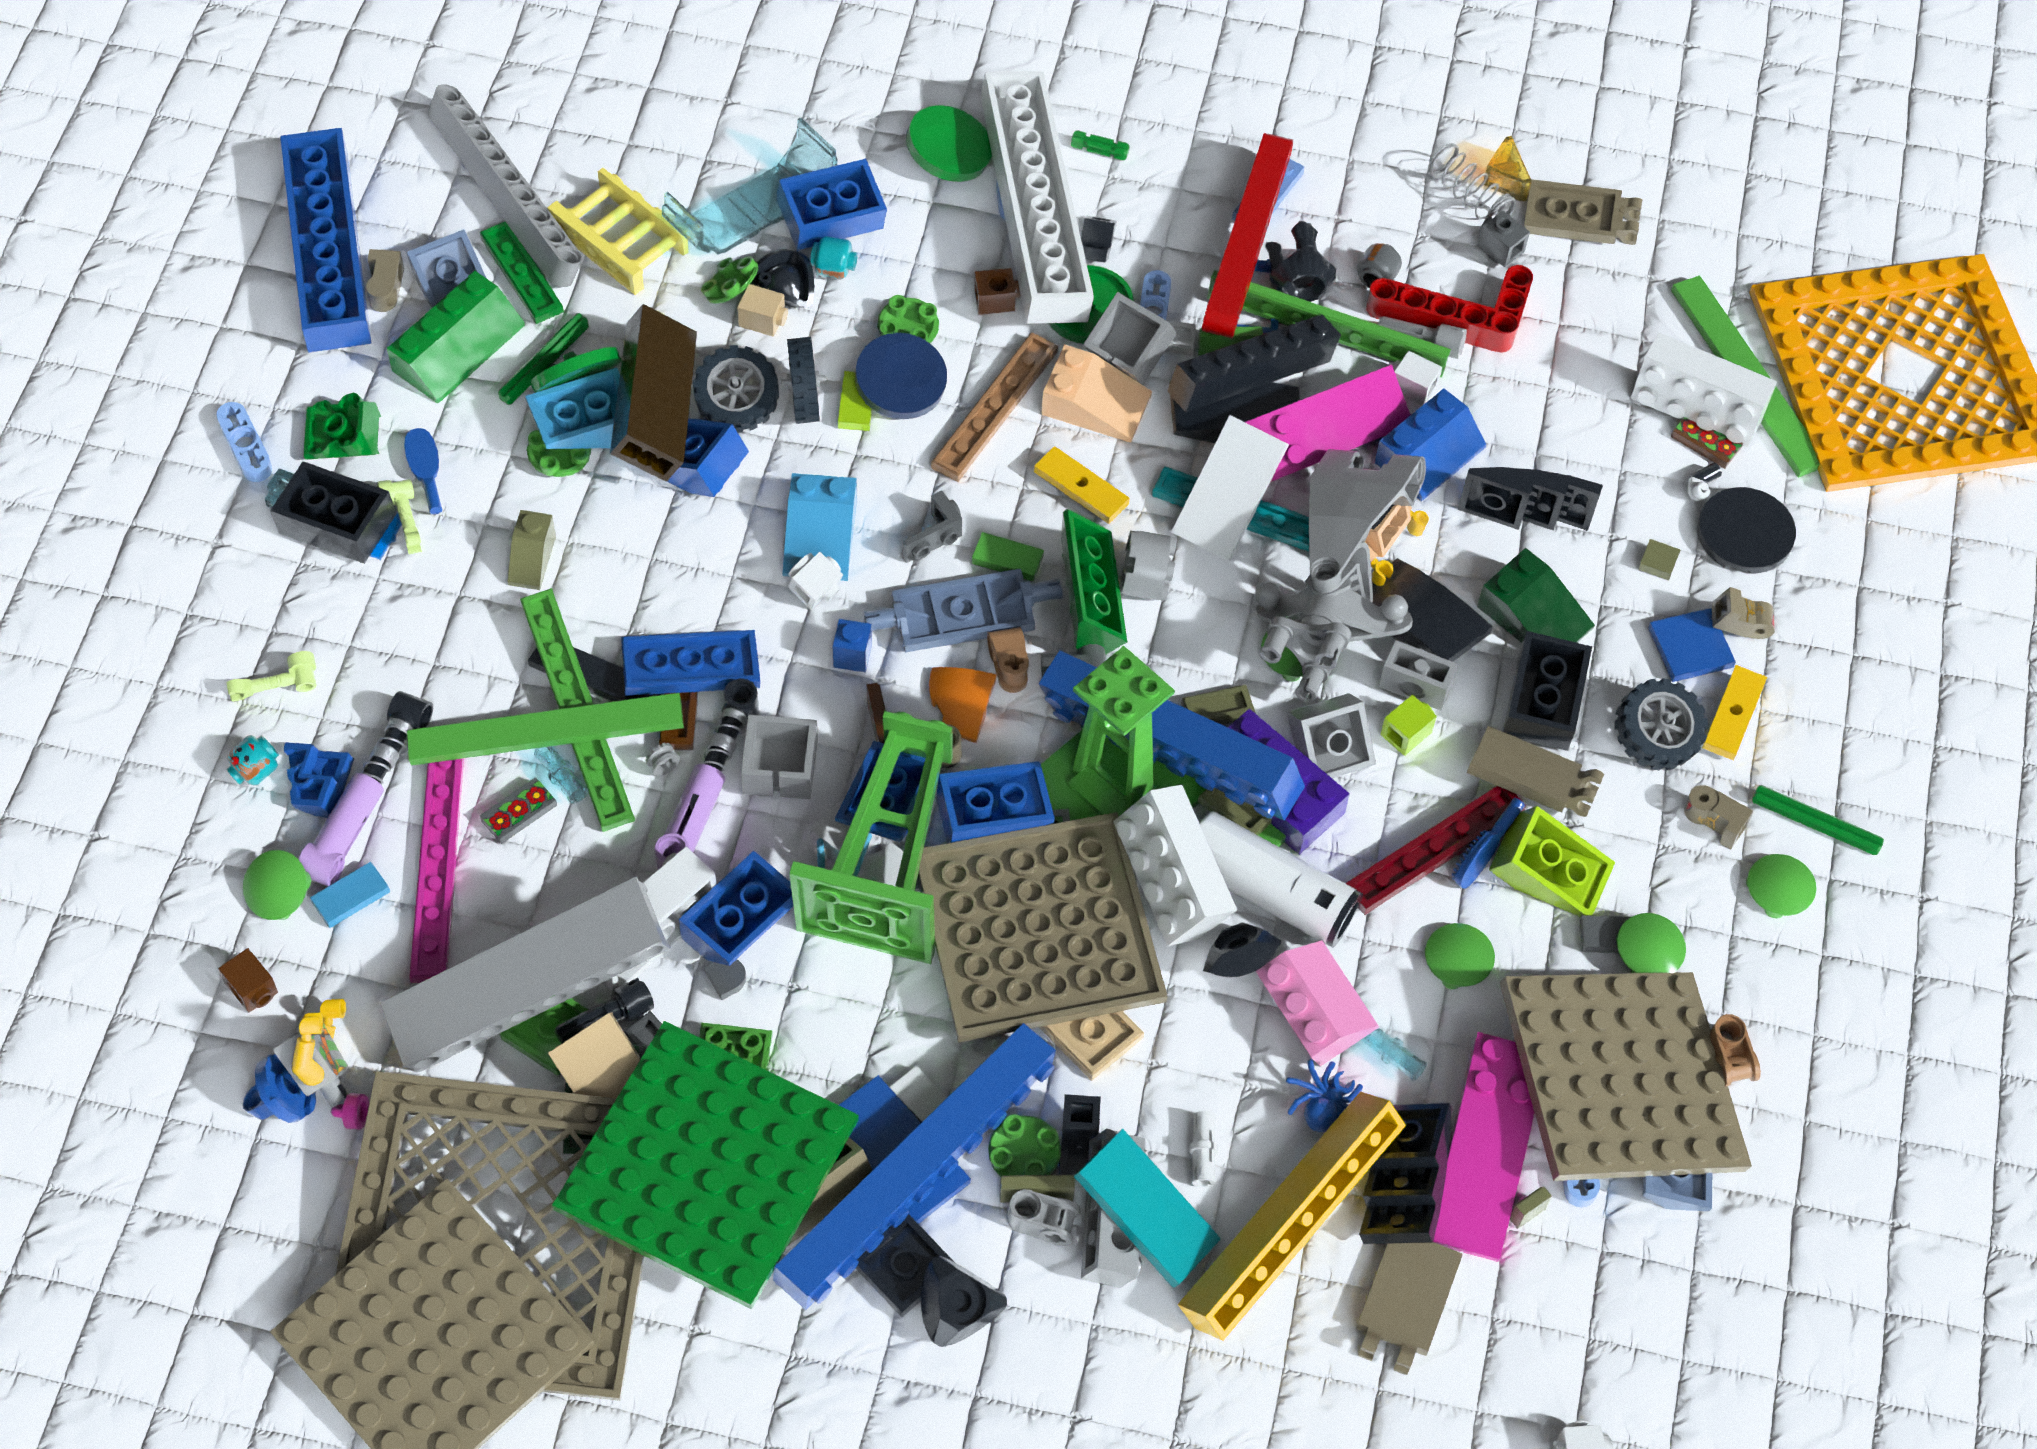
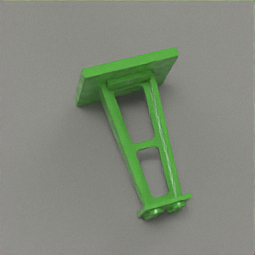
M1122 646L1073 687V692L1089 705L1084 727L1041 764L1052 810L1069 809L1070 821L1115 812L1118 813L1119 817L1150 790L1178 785L1183 786L1192 808H1195L1199 804V796L1206 790L1196 783L1195 778L1186 774L1184 777L1177 776L1169 771L1165 764L1159 761L1153 763L1152 712L1175 693V690L1130 650ZM1127 733H1129V740L1125 737ZM1108 737H1110V738H1111L1117 745H1119L1122 749H1120V748L1116 747L1115 745H1113V744L1109 741V738H1108ZM1062 816L1054 817L1056 823L1063 822Z
M885 711L883 715L884 746L833 869L828 870L793 861L789 875L796 931L932 964L935 954L934 896L914 890L942 762L951 764L953 759L952 727L939 720L925 721L913 718L905 712L898 711L892 713ZM900 752L925 758L914 809L909 815L884 810L880 807ZM875 822H884L904 827L908 831L895 886L853 876L870 829Z

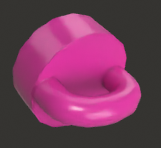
M349 1093L344 1103L332 1107L330 1113L334 1117L342 1118L346 1129L362 1130L366 1124L370 1102L365 1094Z

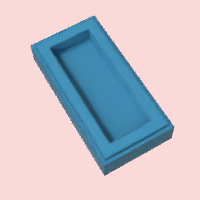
M370 861L311 896L310 899L327 926L331 928L390 893V888Z

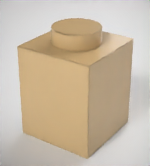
M751 284L748 285L737 307L739 327L772 337L775 336L779 326H784L788 316V308H785L784 294Z

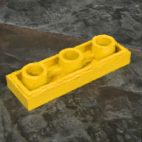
M1056 446L1034 465V473L1108 524L1129 505L1130 497Z
M1735 665L1707 734V739L1702 746L1703 749L1734 761L1767 676Z

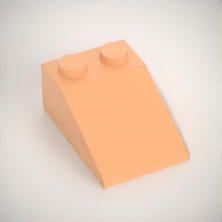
M1064 344L1043 391L1041 415L1131 443L1152 396V391L1096 354Z

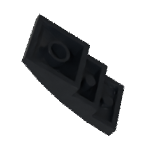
M1271 382L1185 412L1170 395L1173 435L1215 444L1229 415L1247 422L1300 401L1299 387Z
M1510 467L1469 468L1458 510L1516 530L1520 529L1522 521H1526L1554 531L1555 525L1559 521L1588 531L1604 485L1571 475L1537 469Z
M1399 558L1391 562L1393 574L1391 578L1385 576L1386 581L1384 585L1378 586L1372 582L1373 604L1380 607L1389 595L1395 594L1402 596L1408 604L1407 612L1412 616V627L1405 633L1392 635L1393 639L1400 636L1410 646L1454 662L1492 632L1493 626L1461 598L1432 577Z
M1450 1103L1393 1105L1406 1126L1370 1167L1362 1196L1367 1208L1359 1236L1363 1244L1433 1243L1446 1179L1452 1107Z

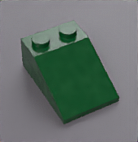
M1526 547L1483 585L1477 608L1521 643H1523L1526 631L1579 643L1595 627L1593 621L1553 569Z

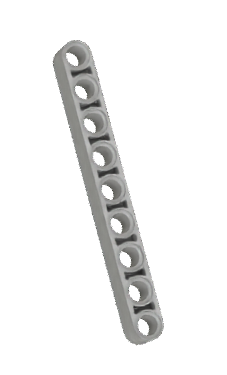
M438 85L428 109L429 118L546 278L552 284L559 287L571 286L582 261L581 253L462 93L451 85Z

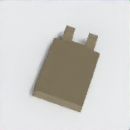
M1531 179L1524 227L1530 231V234L1607 244H1615V239L1619 238L1625 244L1636 245L1640 224L1638 221L1640 220L1643 199L1638 197H1621L1622 190Z
M1490 726L1487 727L1466 772L1561 813L1564 807L1582 817H1587L1591 808L1590 805L1582 801L1593 804L1599 789L1598 786L1590 782L1601 785L1605 775L1597 769L1580 771L1582 764Z
M1434 1242L1387 1244L1356 1329L1366 1333L1358 1356L1372 1362L1381 1339L1401 1347L1393 1370L1408 1375L1415 1354L1418 1353L1423 1356L1428 1354L1463 1254Z

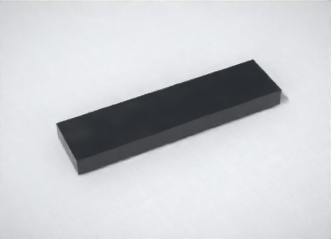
M536 646L528 659V664L530 667L546 673ZM573 647L589 692L612 702L661 695L625 696L623 667Z

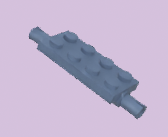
M1021 569L893 590L892 608L864 611L865 623L872 624V631L896 627L897 630H900L904 651L907 653L987 639V632L1021 627L1023 632L1035 630V620L1032 613L1034 603L1062 599L1063 592L1062 586L1059 585V578L1030 584V581L1023 579Z

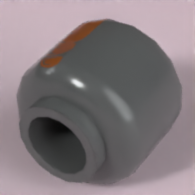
M1371 244L1365 250L1357 265V273L1361 282L1370 288V285L1376 279L1386 278L1395 280L1402 267L1401 256L1389 244Z

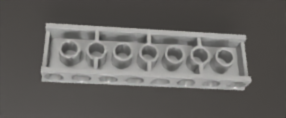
M637 877L631 878L381 1002L383 1013L403 1067L422 1072L670 950V944L665 940L646 893L648 892L646 885L640 882Z

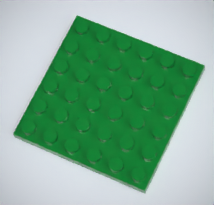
M664 1020L553 1202L552 1207L554 1211L752 1310L772 1275L774 1267L780 1261L855 1128L859 1115Z

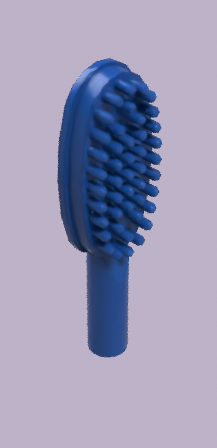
M415 428L410 430L405 436L404 448L406 459L414 476L419 481H422L429 512L434 515L442 512V505L435 481L439 471L438 449L429 431L423 428Z
M1514 797L1496 821L1492 830L1480 832L1482 837L1476 836L1478 841L1473 840L1474 845H1469L1471 850L1467 848V854L1463 853L1464 859H1459L1461 864H1456L1458 869H1453L1455 873H1452V879L1461 888H1468L1494 855L1500 843V838L1525 807V804L1520 799Z

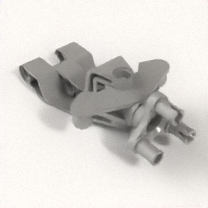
M1328 449L1310 476V575L1305 580L1307 588L1296 595H1281V591L1276 584L1266 582L1262 583L1255 593V598L1258 602L1256 607L1257 615L1261 620L1270 623L1267 628L1268 636L1260 650V656L1266 662L1277 663L1282 656L1281 654L1285 646L1295 654L1302 666L1303 673L1295 694L1303 702H1306L1309 693L1311 694L1308 701H1315L1321 684L1327 680L1331 669L1336 667L1341 651L1347 647L1349 642L1398 635L1407 632L1412 627V616L1407 612L1408 604L1402 596L1396 594L1389 595L1380 607L1373 604L1370 549L1365 541L1372 526L1391 505H1414L1425 479L1426 461L1423 456L1394 454L1388 464L1382 466L1381 470L1363 469L1364 458L1360 456L1358 451Z

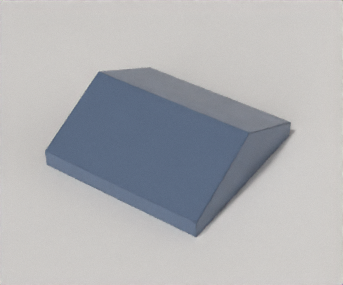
M465 229L406 252L418 286L431 309L472 272L477 271L487 278Z
M1713 1173L1645 1176L1642 1183V1196L1665 1209L1712 1210Z

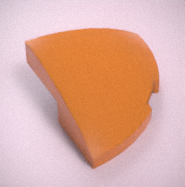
M934 667L931 669L929 678L931 704L933 707L937 705L942 713V722L955 726L959 730L961 738L967 741L977 743L986 717V709L996 683V674L957 667Z

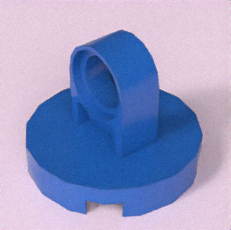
M276 1054L267 1055L257 1063L254 1072L255 1085L246 1093L242 1103L243 1109L258 1120L266 1119L274 1114L278 1119L287 1123H296L314 1111L316 1092L306 1096Z

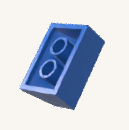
M1443 388L1379 441L1375 464L1382 468L1384 464H1388L1394 454L1423 456L1426 461V473L1417 496L1422 502L1486 448V442L1468 406Z
M752 851L679 918L681 939L706 960L730 966L793 907L790 881L759 854Z

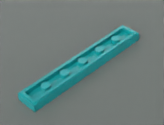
M1164 466L1152 490V497L1184 507L1198 477ZM1261 500L1246 530L1309 552V516Z

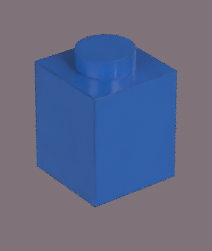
M844 619L838 620L832 646L833 668L866 673L872 648V624Z

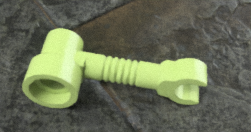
M411 479L391 482V480L377 482V487L389 491L393 505L397 506L408 553L422 552L420 546L421 538L408 500L414 498Z
M300 651L288 656L289 672L276 674V676H267L266 678L253 680L233 679L226 682L231 701H240L253 696L257 692L294 684L299 692H308L315 689L317 685L314 675L316 670L314 654L309 651Z

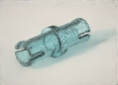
M555 746L535 749L534 756L548 772L547 777L550 782L559 786L571 804L582 801L587 796L588 789L575 775L574 766L571 762L564 760Z
M1380 1028L1360 1040L1381 1055V1061L1385 1064L1391 1063L1410 1077L1412 1081L1417 1080L1427 1067V1062L1421 1060L1403 1046L1404 1042L1400 1038H1392Z

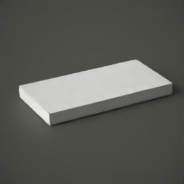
M1229 415L1171 532L1227 561H1231L1289 444Z

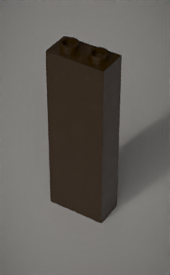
M643 303L626 323L610 454L667 482L684 463L697 331Z

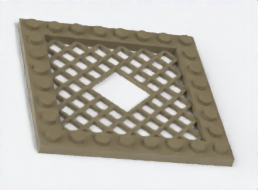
M376 1071L336 1274L386 1231L389 1209L393 1211L398 1220L403 1217L393 1202L410 1190L420 1202L423 1197L415 1186L431 1174L441 1184L444 1180L437 1170L454 1158L464 1173L451 1183L456 1188L469 1178L480 1192L468 1201L472 1206L506 1182L547 1237L519 1259L523 1263H526L528 1260L533 1263L541 1274L537 1277L541 1283L544 1280L556 1294L554 1296L556 1300L562 1302L574 1320L595 1342L589 1349L588 1356L582 1355L542 1392L621 1401L645 1256L608 1238L605 1258H603L593 1245L603 1235L595 1233L588 1238L578 1225V1222L568 1217L566 1219L569 1222L551 1234L541 1221L543 1217L553 1211L552 1204L557 1197L547 1183L563 1171L569 1177L572 1173L569 1167L581 1158L589 1145H585L577 1134L594 1136L617 1098ZM408 1115H415L413 1118L407 1121ZM431 1117L451 1119V1121L439 1129ZM422 1119H425L434 1133L417 1145L407 1130ZM461 1122L471 1137L454 1149L444 1134ZM468 1122L486 1123L488 1125L475 1133ZM504 1126L521 1127L524 1129L512 1137ZM498 1127L508 1141L490 1153L481 1141V1138ZM541 1130L561 1133L548 1141ZM534 1131L544 1146L527 1157L517 1142ZM571 1135L581 1150L566 1161H563L554 1149V1146ZM403 1137H405L413 1148L400 1157ZM439 1138L449 1153L432 1165L422 1150ZM476 1142L486 1157L469 1169L459 1154ZM513 1147L523 1161L505 1173L496 1161V1158ZM549 1151L559 1166L542 1177L532 1163ZM418 1154L427 1166V1169L410 1181L400 1166ZM491 1162L501 1177L484 1189L474 1174ZM528 1167L538 1181L520 1193L511 1181V1178ZM398 1172L406 1184L393 1193L396 1173ZM543 1187L553 1202L536 1214L526 1201V1198ZM571 1228H574L584 1242L569 1254H566L556 1239ZM552 1244L562 1259L545 1271L534 1256ZM589 1248L600 1263L582 1275L571 1260ZM567 1264L578 1279L560 1291L550 1276ZM602 1270L599 1294L597 1295L587 1280ZM583 1285L593 1300L576 1312L565 1297ZM596 1307L591 1333L581 1317Z

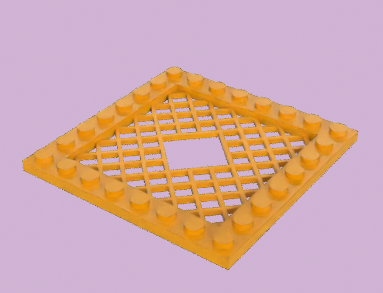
M1984 254L1753 284L1751 286L1749 294L1795 413L1809 435L1820 464L1818 472L1826 492L2037 462V374ZM1943 292L1939 299L1929 293ZM1948 293L1963 301L1959 309L1944 302ZM1906 296H1914L1911 302H1908L1900 298ZM1919 297L1934 304L1930 313L1915 306ZM1886 299L1881 306L1871 302ZM1890 301L1905 308L1901 316L1886 310ZM1856 303L1852 310L1842 306ZM1967 304H1969L1973 316L1963 311ZM1861 305L1876 312L1872 320L1856 313ZM1827 307L1823 314L1813 310ZM1938 308L1954 315L1949 323L1934 315ZM1832 309L1847 316L1843 324L1827 317ZM1910 311L1925 319L1920 327L1905 319ZM1803 313L1818 320L1813 329L1798 321ZM1881 315L1896 323L1891 331L1876 323ZM1958 318L1974 325L1969 333L1954 326ZM1852 319L1866 326L1862 335L1847 328ZM1929 322L1945 329L1940 337L1925 330ZM1822 323L1837 330L1832 339L1818 332ZM1900 325L1915 333L1911 341L1896 334ZM1978 328L1984 341L1974 336ZM1871 329L1886 337L1881 345L1866 338ZM1802 332L1808 335L1805 340L1802 335ZM1949 332L1965 339L1960 347L1944 340ZM1842 333L1857 341L1852 349L1837 342ZM1920 336L1935 343L1931 351L1915 344ZM1812 338L1827 344L1823 353L1808 346ZM1890 340L1945 367L1944 372L1922 405L1867 377V374ZM1969 342L1984 349L1980 357L1964 350ZM1861 344L1877 351L1872 359L1856 352ZM1939 346L1955 353L1951 361L1935 354ZM1832 348L1847 355L1843 363L1827 356ZM1988 353H1990L1994 365L1984 360ZM1811 356L1818 359L1815 364L1813 363ZM1959 356L1975 364L1970 372L1955 365ZM1852 358L1867 365L1862 374L1847 366ZM1822 362L1837 369L1832 378L1817 370ZM1979 366L1995 374L1990 382L1975 375ZM1950 370L1966 378L1961 386L1945 379ZM1842 372L1857 380L1852 388L1837 381ZM1999 377L2005 390L1994 385ZM1821 381L1828 384L1825 387V389L1823 388ZM1970 381L1985 388L1981 397L1965 389ZM1861 383L1877 390L1872 399L1857 391ZM1940 385L1956 392L1951 401L1936 394ZM1832 387L1847 394L1842 403L1827 395ZM1990 391L2006 399L2001 407L1985 400ZM1881 393L1897 401L1892 409L1877 402ZM1960 396L1976 403L1972 411L1956 404ZM1852 397L1867 405L1863 413L1847 406ZM1931 399L1947 407L1942 415L1926 408ZM2010 402L2016 415L2005 410ZM1901 404L1917 411L1912 420L1896 412ZM1831 406L1838 409L1835 414H1833ZM1980 406L1996 413L1991 422L1976 414ZM1871 408L1887 415L1882 424L1867 416ZM1951 410L1966 417L1962 426L1946 418ZM1842 412L1857 419L1852 428L1837 421ZM1921 414L1937 422L1932 430L1917 423ZM2001 416L2017 424L2012 432L1996 425ZM1892 418L1907 426L1903 434L1886 427ZM1971 420L1987 428L1983 436H1979L1966 429ZM1862 422L1878 430L1872 439L1857 431ZM1941 425L1957 432L1953 440H1949L1936 433ZM1911 429L1927 436L1922 445L1907 438ZM1841 431L1848 434L1845 439H1843ZM1991 431L1996 433L1993 435H1989ZM1882 433L1897 440L1893 449L1877 442ZM1961 435L1966 437L1965 439H1959ZM1852 437L1868 445L1863 453L1847 446ZM1933 439L1937 443H1930V441ZM1901 444H1904V445L1908 446V447H1901V448H1899V447L1901 446ZM1872 448L1878 450V451L1870 452V450H1871Z

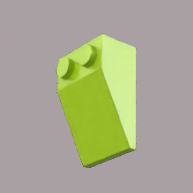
M1535 806L1520 812L1508 828L1489 871L1514 889L1581 917L1582 915L1593 916L1616 862L1543 809Z

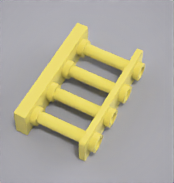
M602 167L597 171L599 188L571 209L565 208L558 201H555L547 209L580 252L636 295L644 289L643 269L672 247L683 256L689 252L688 234L681 225H675L666 218L661 209L653 207L646 202L638 191H632L627 187L618 175L611 174ZM607 197H610L619 205L593 226L586 225L579 219ZM629 213L640 221L639 224L614 243L608 242L600 236ZM650 230L661 238L658 243L635 260L629 259L622 253Z

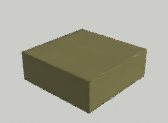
M1650 539L1638 570L1669 581L1681 550Z
M1544 1186L1538 1188L1515 1204L1510 1216L1511 1222L1517 1229L1521 1228L1546 1210L1552 1195Z

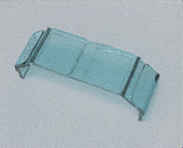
M800 117L797 119L796 139L777 166L692 214L667 191L664 193L662 216L697 250L711 253L712 250L717 255L726 253L756 236L766 227L784 220L776 200L780 179L837 166L836 149Z

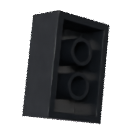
M302 461L270 510L279 534L363 564L366 563L396 516L389 491Z
M1526 631L1518 657L1503 732L1524 741L1568 751L1576 731L1593 646Z

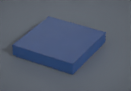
M1711 608L1652 621L1648 626V630L1672 682L1731 669L1736 664V660L1722 630L1712 626Z

